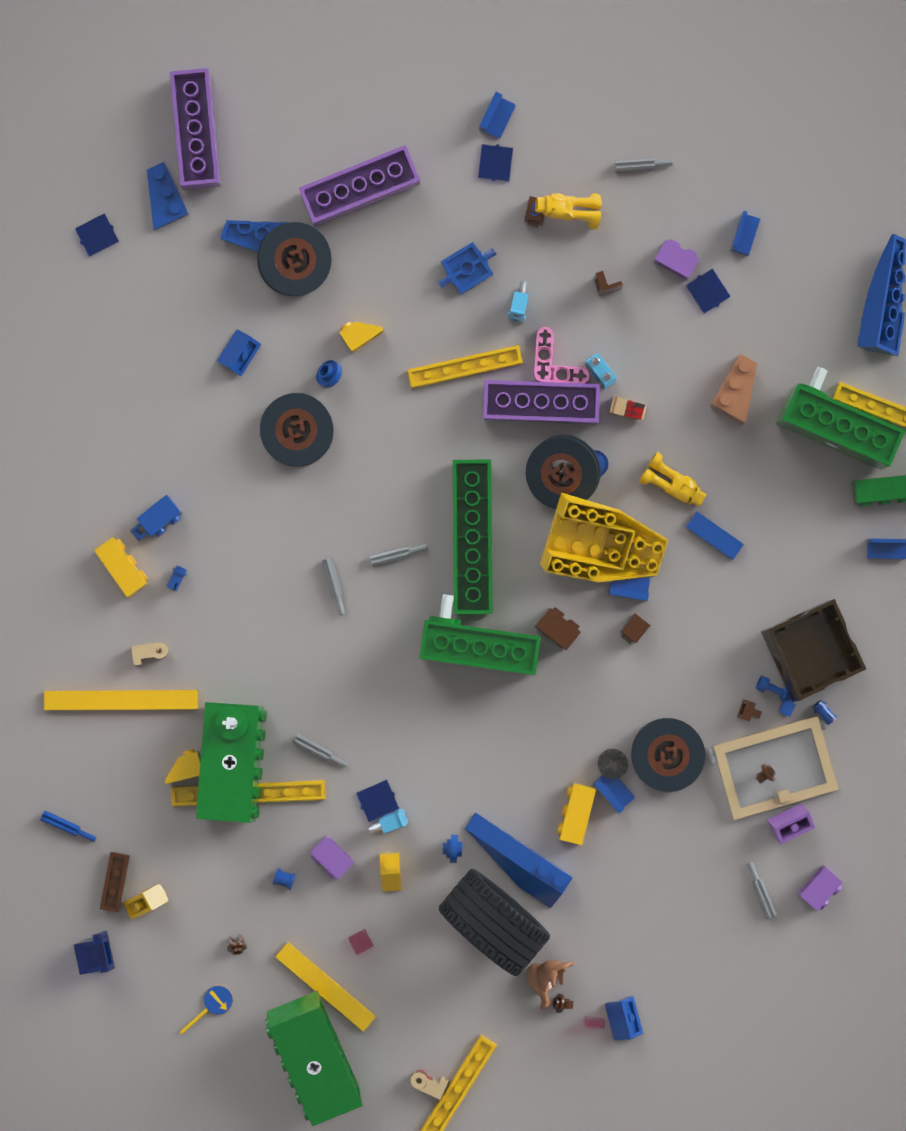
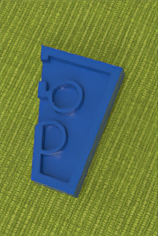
M162 162L147 169L153 229L155 231L189 214L165 163Z
M226 220L220 239L258 253L259 246L264 237L277 226L287 222Z

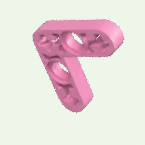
M549 327L540 328L536 335L535 379L538 382L586 384L590 377L587 369L583 367L552 365L554 334ZM543 331H547V334L551 336L546 340V345L550 344V347L538 346L539 343L543 344V337H540ZM540 350H547L549 358L541 360L538 356ZM537 362L542 364L549 363V366L545 365V372L548 373V376L546 375L544 379H540V375H537V372L541 371V365L537 366ZM570 370H573L574 375L582 371L586 378L579 381V378L572 377L573 381H569ZM557 371H566L567 378L565 380L557 379Z

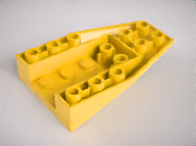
M561 493L540 565L548 573L594 582L657 576L668 539L621 510Z

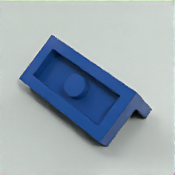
M495 92L479 126V130L500 139L516 105L503 99L502 94Z
M747 211L742 212L731 245V251L749 256L760 218L748 215Z
M237 329L220 354L217 362L242 376L260 348L261 343Z
M867 539V558L906 559V539Z
M640 577L611 581L608 595L648 601L650 579Z
M611 769L607 770L593 782L618 813H621L625 809L624 807L635 798Z
M633 996L605 1003L615 1041L629 1040L643 1034Z

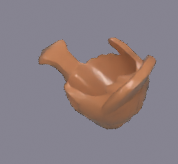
M548 960L542 964H531L526 972L527 981L542 1000L540 1010L546 1009L551 1004L547 992L556 986L555 982L557 979H559L560 985H563L564 971L566 972V968L574 965L573 962Z

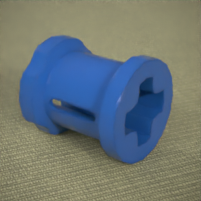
M278 868L273 885L279 884L291 890L296 874H289Z

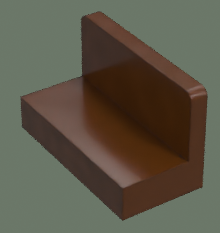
M603 271L595 273L593 278L599 296L621 290L624 285L623 281L608 285Z

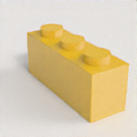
M112 537L94 551L126 597L130 598L148 585L146 582L148 577L143 570L139 571L135 566L137 562L131 554L127 555L124 550L126 546L122 540Z
M574 782L572 786H568L566 797H569L568 803L563 805L561 816H564L563 823L558 824L556 833L559 835V840L578 845L583 844L596 788Z

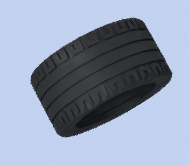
M470 869L439 905L441 915L465 939L491 961L513 976L520 975L524 968L528 966L531 960L544 947L543 945L550 939L549 932L527 910L499 886L475 869Z

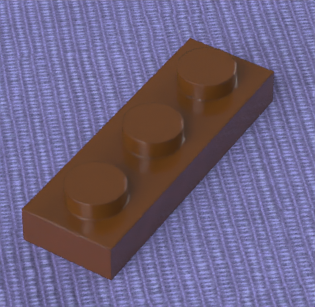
M110 852L100 909L120 912L130 855Z

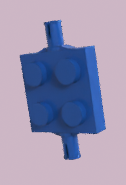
M472 242L441 261L447 275L438 281L441 289L452 283L460 295L493 276L487 260L497 255L492 248L483 254Z

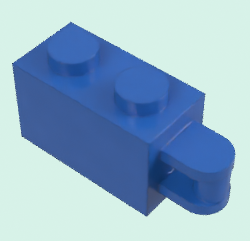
M165 495L137 518L139 524L130 532L138 542L147 535L151 537L157 536L158 538L166 532L165 527L170 523L172 525L176 524L181 519L180 515L183 513L169 495ZM142 526L146 530L143 534L139 531V528Z

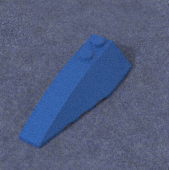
M896 234L891 235L874 272L861 318L857 346L870 352L898 356L905 316V312H901L902 302H905V294H902V283H905L902 266L906 264V239Z
M476 812L465 828L518 887L550 908L563 894L573 878L572 875Z

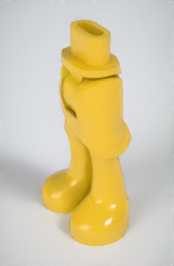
M553 193L550 196L545 195L544 198L537 197L535 211L554 219L568 221L573 219L583 220L587 222L588 228L596 230L601 220V212L597 210L601 208L602 200L601 196L596 193L591 194L588 198H575L574 196ZM575 206L589 208L590 210L594 211H579L572 209Z
M656 452L650 460L648 467L670 478L671 483L662 479L648 468L644 470L638 483L642 485L654 484L677 500L690 505L693 503L700 507L707 494L700 490L701 488L697 486L696 481L691 477L683 476L678 471H674L665 465L662 454Z

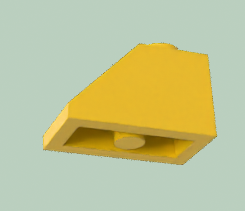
M348 322L341 327L342 331L339 332L351 352L354 353L384 333V330L380 326L353 322L351 324Z
M194 749L183 751V755L178 757L166 777L165 784L199 776L200 752H194Z
M399 852L380 853L382 891L402 890Z
M158 884L124 901L123 905L132 920L166 903L168 899L165 891Z

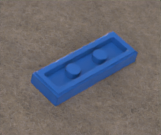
M697 511L686 526L687 529L732 560L744 545Z

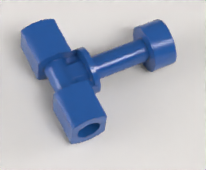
M761 675L757 681L756 689L761 692L768 690L779 695L782 703L778 712L791 717L795 704H793L786 687L782 689L769 683V678Z

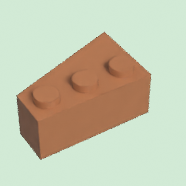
M740 354L710 405L742 425L746 423L757 363Z

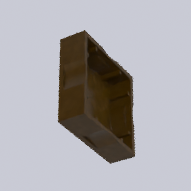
M835 599L821 603L761 631L792 702L807 698L824 690L834 682L845 680L866 670L860 653L849 636L846 622Z

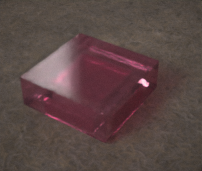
M366 929L348 937L356 955L374 946Z
M585 1016V1026L605 1028V1018Z

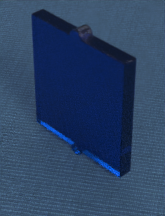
M482 144L478 178L492 179L493 182L495 180L509 181L513 148L502 147L499 144H496V146Z
M105 213L75 228L81 239L80 244L84 245L89 257L119 242L113 230L114 226L110 224Z
M713 268L703 275H698L697 279L686 285L703 313L708 312L715 306L719 307L720 303L731 297Z
M387 779L356 793L361 803L360 808L364 810L368 822L400 809L394 797L395 792H392Z

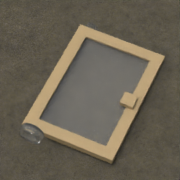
M818 716L808 717L707 747L711 765H718L733 820L838 790L822 730H825L822 718L819 719ZM761 765H770L776 773L774 781L771 782L767 779L761 784L757 781V774L762 771Z

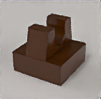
M743 699L737 717L750 722L751 716L760 719L762 711L754 709L756 703Z

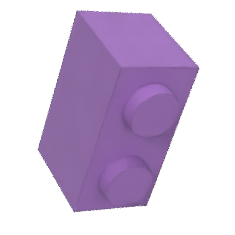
M671 239L664 242L654 263L687 281L700 258L697 257L696 252L690 249H682L678 242Z
M802 804L767 819L772 835L780 844L815 828L810 812Z
M328 835L310 852L312 854L311 859L317 865L322 864L326 868L325 873L332 879L335 877L338 880L354 863V860Z
M822 865L797 894L816 911L822 910L829 903L828 899L831 895L835 896L842 887L840 885L843 882Z

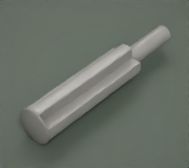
M654 158L615 161L614 168L615 172L652 170L657 166L673 165V160L654 161Z
M426 544L412 548L403 547L370 556V562L373 567L410 557V554L424 551L428 548Z
M326 558L322 560L331 596L332 598L335 597L339 614L344 615L345 611L341 600L343 593L333 558Z
M299 733L295 736L294 744L326 761L329 759L344 768L347 766V762L332 755V751Z
M749 862L747 865L754 880L752 884L766 919L773 918L777 914L763 880L759 879L753 862Z

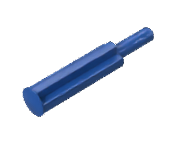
M46 810L41 815L40 821L75 837L79 835L92 842L96 840L95 836L80 830V826Z

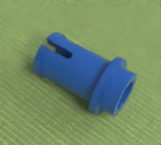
M177 565L176 568L172 569L174 572L166 585L175 591H178L183 577L187 576V570Z
M820 700L813 706L814 713H818L826 724L829 725L833 722L832 719L835 720L837 716L826 706V702Z

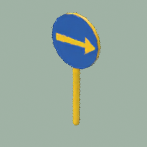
M220 985L208 989L204 997L206 1009L186 1025L179 1034L182 1035L208 1011L217 1015L227 1012L233 1002L231 992L226 987Z

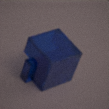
M107 931L98 932L93 935V938L84 939L73 944L80 975L98 971L104 973L115 968Z

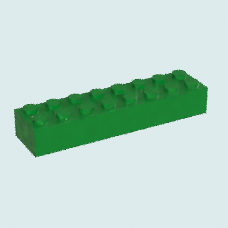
M491 459L453 460L454 614H493Z

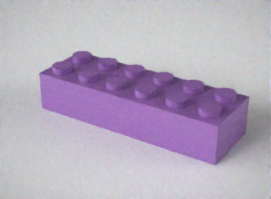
M209 69L171 71L170 81L180 186L183 190L221 187Z
M404 145L299 187V191L312 223L316 227L420 185V179L407 147Z
M484 380L483 420L571 424L599 423L600 384Z

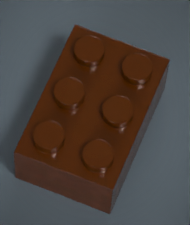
M556 607L553 609L548 608L534 627L563 650H567L581 633L578 630L580 626L573 620H565L563 618L565 614Z

